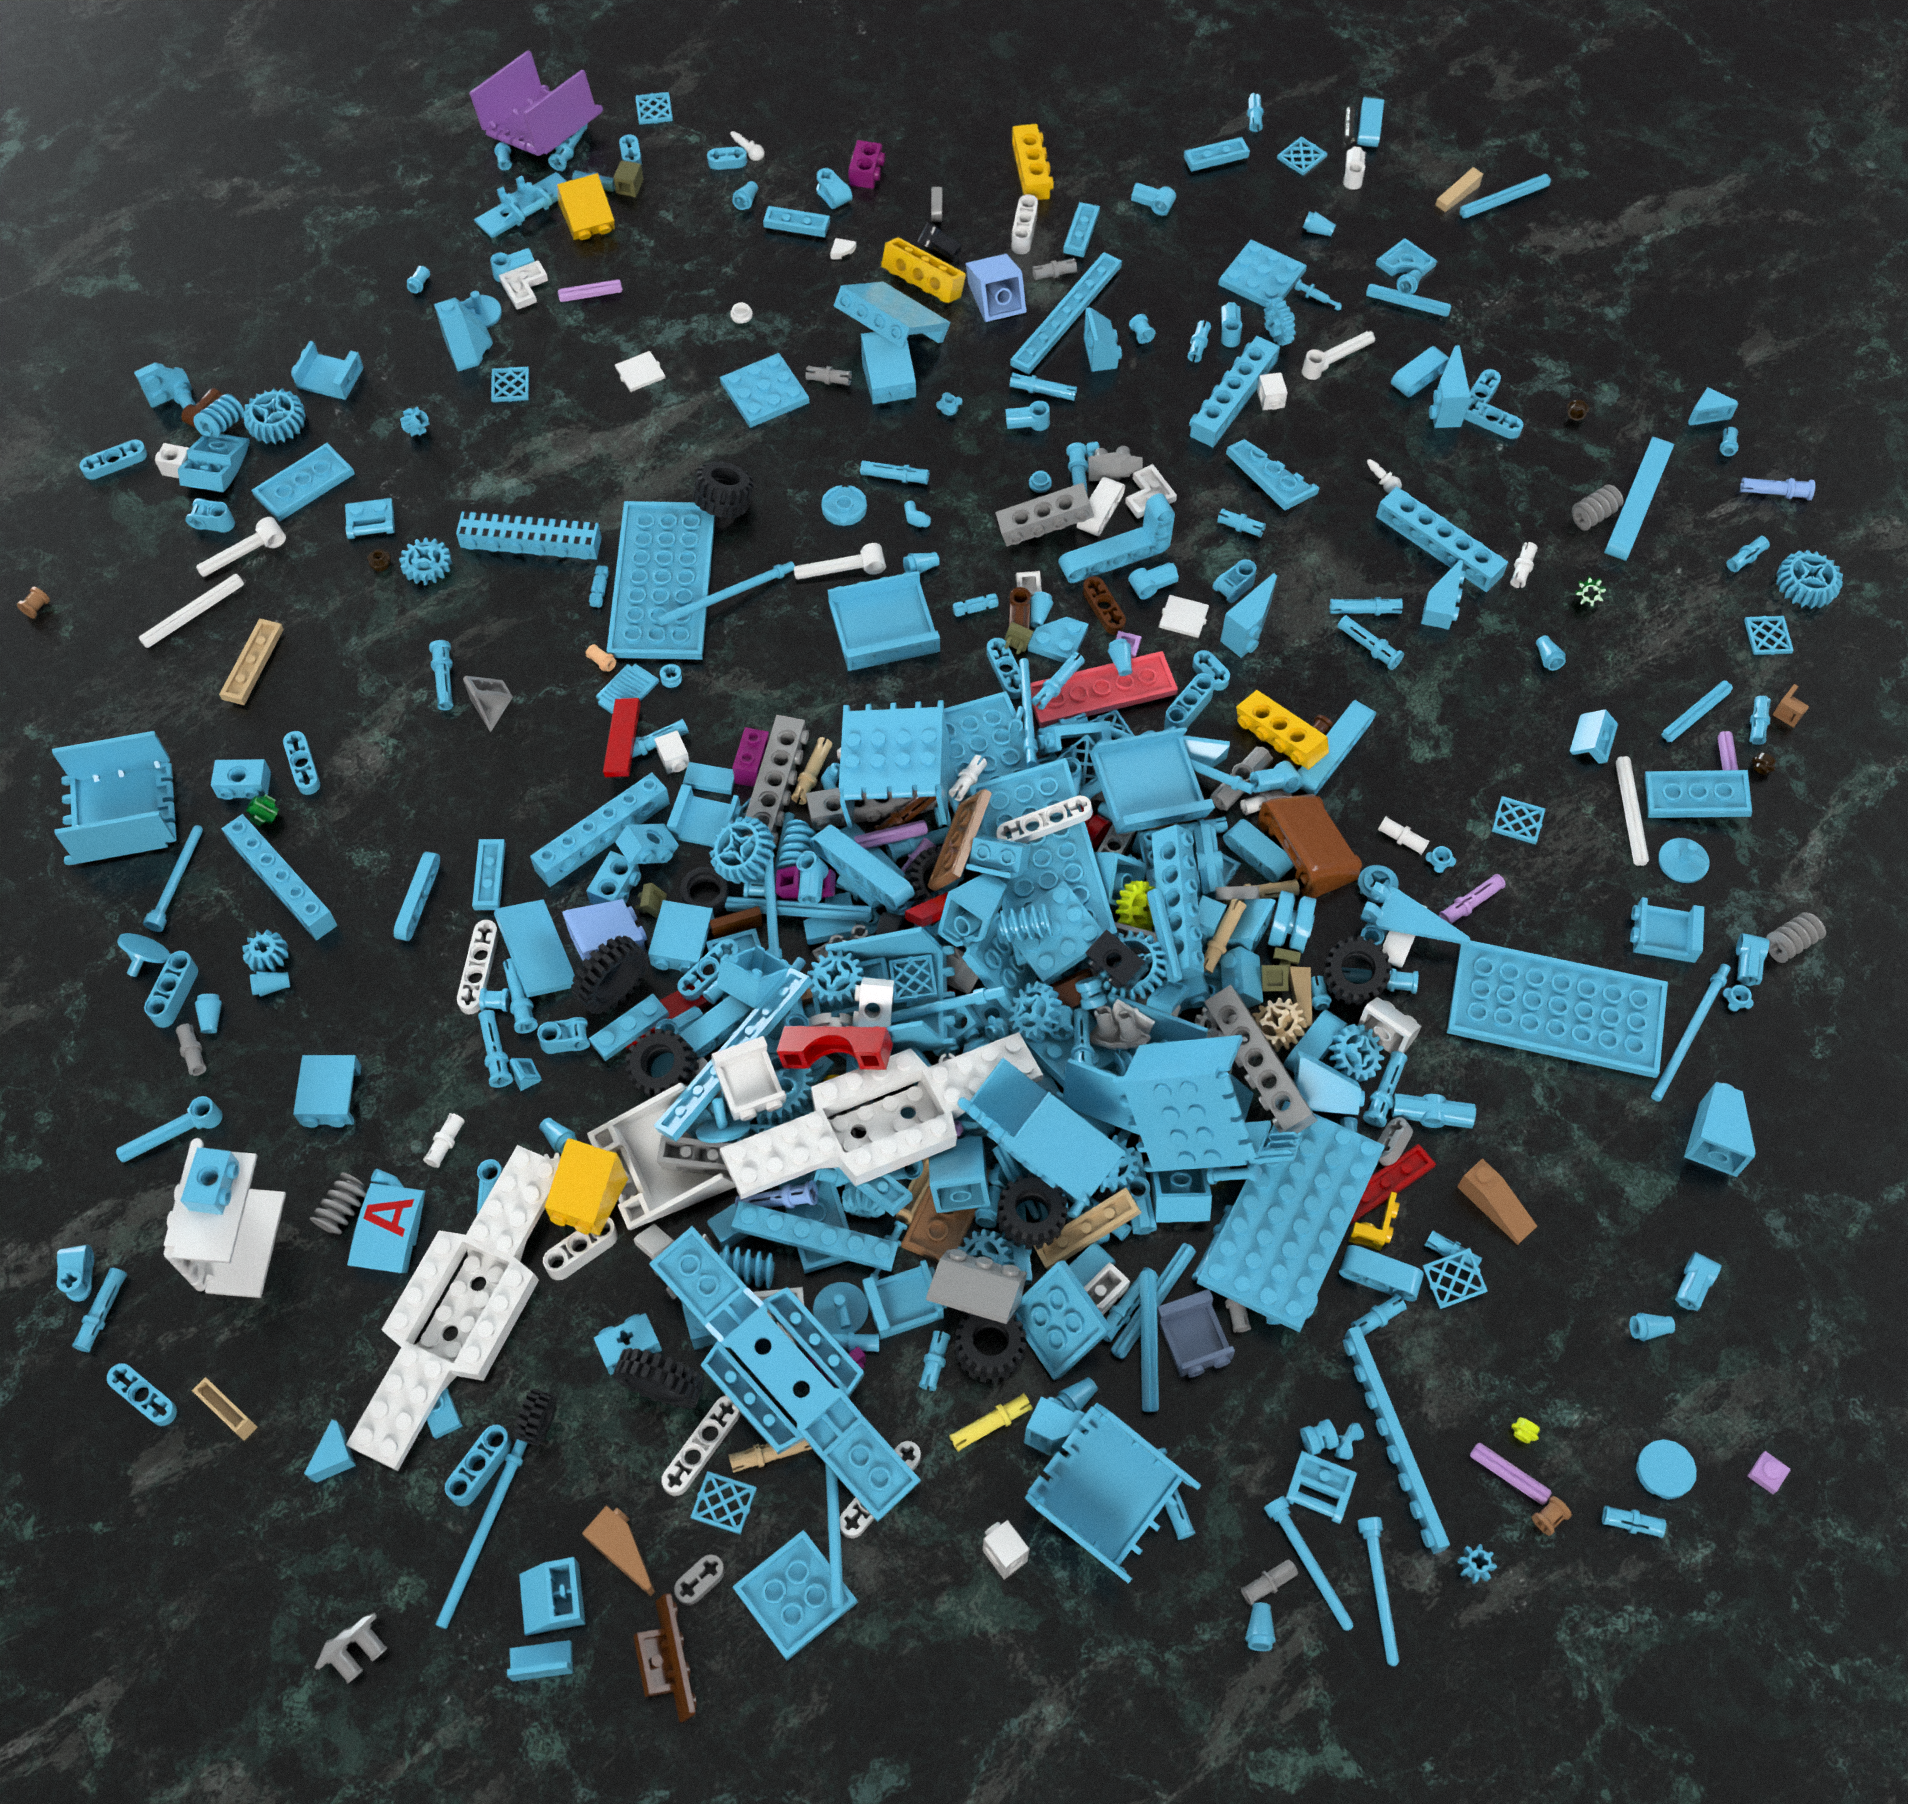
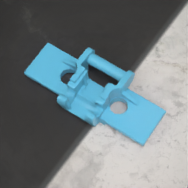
M557 172L534 185L530 182L525 184L524 178L520 176L516 178L518 186L516 192L506 194L504 187L497 189L501 204L477 217L474 221L491 238L496 237L516 224L518 226L521 225V222L525 221L527 216L539 209H549L552 203L558 201L557 184L567 181ZM509 213L506 217H502L503 214Z
M1295 1132L1268 1134L1259 1158L1248 1160V1168L1229 1169L1230 1166L1208 1168V1183L1217 1184L1218 1181L1240 1179L1258 1181L1262 1174L1260 1164L1295 1160L1302 1140V1134Z

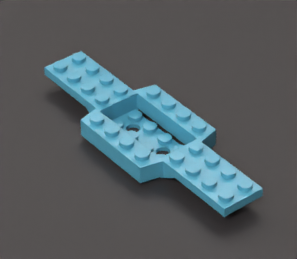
M693 1226L649 1263L651 1268L717 1341L702 1362V1369L778 1455L805 1440L877 1522L921 1481L849 1399L864 1376V1371L788 1287L761 1301L739 1279ZM767 1312L771 1314V1316L780 1324V1326L789 1334V1336L798 1344V1346L807 1354V1356L816 1364V1366L825 1374V1376L834 1384L836 1388H834L825 1379V1377L816 1369V1367L808 1360V1358L799 1350V1348L772 1320V1318L767 1314ZM762 1338L768 1339L772 1345L770 1352L765 1355H760L755 1351V1343ZM725 1348H731L797 1422V1429ZM799 1381H804L810 1386V1392L804 1398L796 1397L793 1393V1387Z

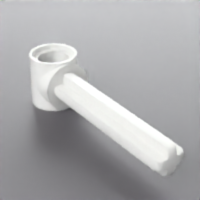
M1367 331L1324 353L1316 349L1308 351L1302 368L1303 376L1311 380L1318 379L1322 371L1326 370L1330 363L1375 341L1374 333Z
M263 518L256 525L255 530L257 533L196 566L201 576L205 577L263 544L269 548L281 546L286 540V535L274 518Z
M870 543L860 550V555L795 566V578L803 579L857 568H863L869 574H879L886 568L882 547L880 544Z

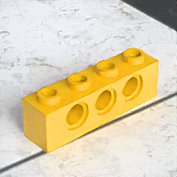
M1037 124L1013 126L1012 145L1023 195H1033L1037 200L1050 199V190H1053V177H1049L1050 165L1049 162L1045 161L1047 153L1046 147H1042V132L1038 131Z
M899 237L885 243L881 267L889 270L891 274L900 276L906 282L922 288L924 292L933 294L942 302L950 303L961 297L966 273Z
M1258 690L1236 706L1237 720L1241 727L1255 733L1260 740L1271 744L1279 753L1283 752L1295 764L1302 765L1309 770L1329 753L1328 737Z

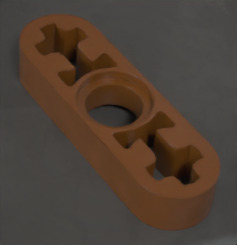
M1096 576L1085 579L1083 595L1106 632L1112 635H1117L1118 631L1123 632L1126 617L1103 580ZM1100 602H1107L1110 604V607L1102 609L1098 604Z

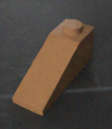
M1481 1159L1471 1168L1457 1186L1517 1245L1537 1227L1505 1180L1485 1160Z
M605 1506L584 1530L583 1536L651 1596L655 1591L633 1533L627 1524L629 1518L618 1508L612 1511Z

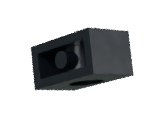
M1107 929L1085 952L1090 960L1087 964L1098 974L1103 971L1109 976L1107 981L1118 991L1120 988H1123L1129 993L1149 971L1146 962ZM1112 960H1122L1118 967H1109Z

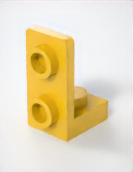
M1391 1192L1387 1200L1380 1229L1367 1222H1355L1350 1233L1349 1242L1381 1251L1385 1243H1390L1394 1229L1389 1226L1391 1218H1396L1400 1204L1395 1202L1397 1193Z

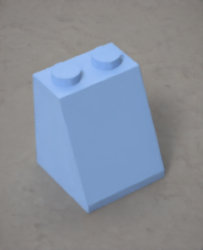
M1007 254L966 263L968 284L985 322L1026 312L1022 271Z
M623 899L562 912L569 935L582 961L585 958L589 960L592 957L590 953L593 950L598 952L600 944L603 943L606 946L607 940L611 938L615 940L616 936L623 937L625 935L628 938L630 937L646 951L644 941L648 939L642 926L637 928L634 922L637 920L636 914L631 906L627 907Z

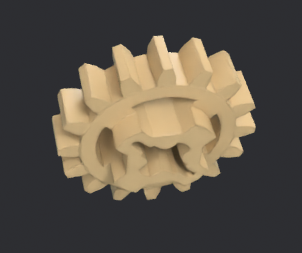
M1278 998L1274 1004L1269 1000L1267 1007L1259 1006L1260 1013L1252 1014L1271 1047H1274L1276 1052L1283 1045L1286 1049H1289L1290 1042L1297 1044L1296 1037L1304 1036L1303 1028L1308 1026L1303 1009H1301L1298 1003L1293 1004L1291 999H1287L1283 1003L1282 999Z

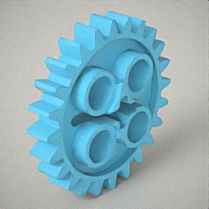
M771 1044L768 1045L767 1053L782 1091H791L786 1093V1101L782 1104L781 1108L772 1112H767L766 1109L757 1113L755 1117H757L759 1125L764 1119H767L769 1125H772L774 1118L783 1123V1116L785 1115L793 1119L792 1111L795 1110L801 1113V1104H809L808 1096H812L811 1087L814 1086L812 1068H783L777 1050H773Z

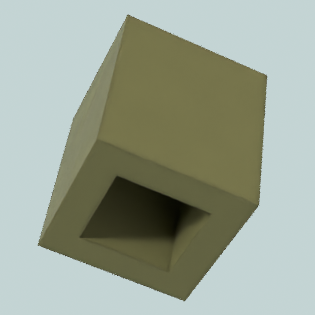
M620 161L613 177L616 194L637 196L643 182L640 163Z

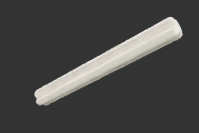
M237 574L227 578L140 635L141 643L146 648L151 647L244 585L242 579Z
M1621 756L1616 761L1633 861L1636 866H1644L1649 861L1631 760L1628 756Z

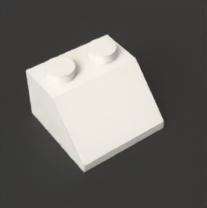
M1378 997L1366 1005L1358 1025L1363 1024L1365 1030L1373 1029L1372 1037L1379 1036L1380 1038L1377 1045L1383 1046L1389 1053L1393 1051L1405 1053L1421 1028V1025L1413 1017L1404 1015L1395 1009L1393 1004L1385 1000L1383 1001Z

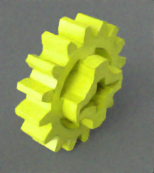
M1131 881V884L1124 885L1125 890H1120L1121 900H1116V903L1120 905L1119 909L1116 910V914H1120L1117 922L1152 932L1154 924L1147 892L1155 889V887L1149 886V882Z

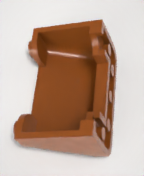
M1306 794L1270 799L1262 803L1257 824L1262 833L1268 831L1270 837L1273 835L1277 837L1297 869L1295 877L1297 880L1301 879L1304 884V888L1300 889L1302 897L1316 898L1358 880L1360 869L1362 868L1361 860L1349 848L1324 809V803L1319 796Z

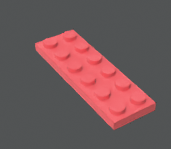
M1163 651L1132 658L1133 672L1127 676H1119L1114 663L1075 672L1061 688L1060 694L1057 697H1053L1043 710L1038 709L1041 702L1036 706L1032 703L1040 728L1055 724L1061 718L1066 720L1083 712L1087 717L1177 695L1178 688ZM1047 679L1030 683L1032 698L1043 688L1042 685Z

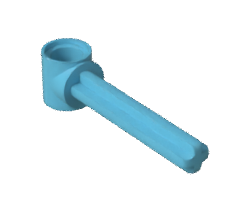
M205 1096L198 1097L187 1108L188 1113L117 1148L116 1154L121 1162H126L194 1127L197 1129L203 1127L207 1129L214 1128L222 1120V1111L210 1098ZM206 1110H209L207 1114L202 1116Z

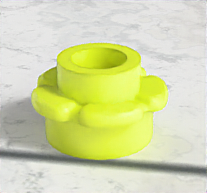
M1519 1418L1516 1424H1512V1428L1515 1431L1514 1436L1517 1439L1528 1444L1531 1440H1538L1537 1434L1540 1428L1531 1421Z

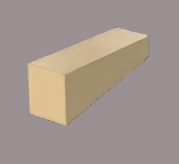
M1472 167L1437 199L1436 206L1444 212L1448 211L1480 186L1483 173Z
M1290 966L1288 979L1293 1003H1298L1306 1015L1305 1021L1308 1026L1303 1028V1031L1307 1032L1312 1026L1311 967Z
M929 1157L922 1161V1174L918 1178L913 1179L907 1189L912 1193L913 1200L896 1214L897 1220L908 1225L911 1224L930 1185Z
M206 1377L192 1390L244 1441L258 1428Z

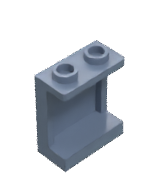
M1209 1289L1157 1307V1322L1180 1377L1185 1375L1189 1377L1198 1376L1205 1371V1368L1213 1365L1215 1368L1226 1366L1231 1362L1230 1359L1233 1358L1235 1353L1233 1346L1229 1347L1213 1309V1297Z

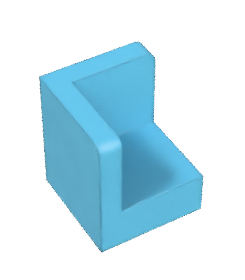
M732 1204L707 1221L708 1226L719 1240L722 1250L726 1245H729L730 1248L749 1236V1234L731 1230L737 1208L735 1204Z

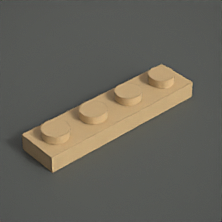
M259 618L219 694L222 700L245 705L284 630L282 624Z
M1124 1188L1066 1224L1061 1231V1235L1058 1239L1054 1238L1051 1245L1048 1246L1045 1243L1043 1248L1038 1250L1036 1245L1034 1247L1045 1268L1050 1270L1058 1261L1067 1260L1142 1212L1130 1191Z

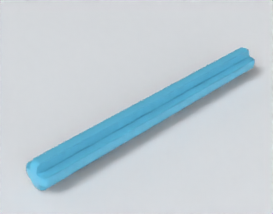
M728 896L725 902L727 911L739 912L759 906L761 914H767L766 899ZM776 900L777 915L871 921L873 916V910L870 906L819 903L810 906L799 901Z

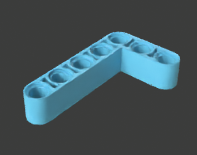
M1161 493L1155 494L1146 502L1143 527L1067 552L1059 558L1058 564L1068 582L1075 583L1160 554L1167 550L1171 544L1175 513L1165 495Z

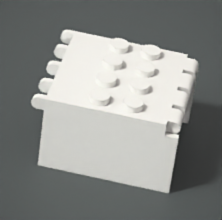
M195 1138L190 1144L180 1184L175 1188L173 1211H170L167 1217L168 1230L164 1242V1256L197 1291L205 1289V1292L208 1294L261 1298L286 1193L249 1189L257 1154L232 1152L239 1161L240 1170L238 1177L233 1179L231 1201L228 1206H225L223 1215L189 1211L180 1200L197 1147L203 1148L204 1146L201 1139ZM218 1178L211 1179L208 1185L214 1184Z

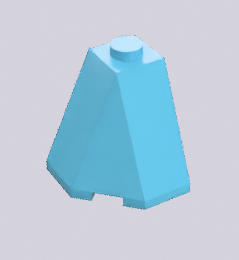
M456 298L434 304L444 341L457 371L478 366L483 360L482 355L486 349H490L493 344L486 325Z
M984 873L949 891L937 934L956 947L985 939L1001 907L1007 884L994 875Z

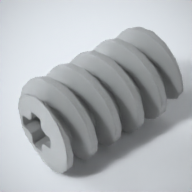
M1603 486L1574 504L1572 508L1574 522L1580 529L1587 531L1591 526H1595L1598 522L1603 521L1604 518L1617 512L1618 507L1623 506L1622 494L1615 486Z
M1808 912L1801 913L1767 935L1766 938L1769 939L1768 952L1775 961L1785 963L1788 961V958H1793L1796 954L1801 953L1803 949H1807L1811 944L1818 942V939L1824 938L1826 929L1815 915Z
M344 1172L340 1174L342 1181H335L333 1184L336 1190L328 1191L327 1195L330 1200L323 1199L321 1201L324 1209L316 1208L314 1213L317 1218L310 1217V1220L320 1228L340 1235L342 1231L337 1225H347L349 1223L344 1217L345 1214L354 1216L355 1213L350 1208L351 1205L361 1206L357 1196L366 1197V1193L363 1190L364 1184Z

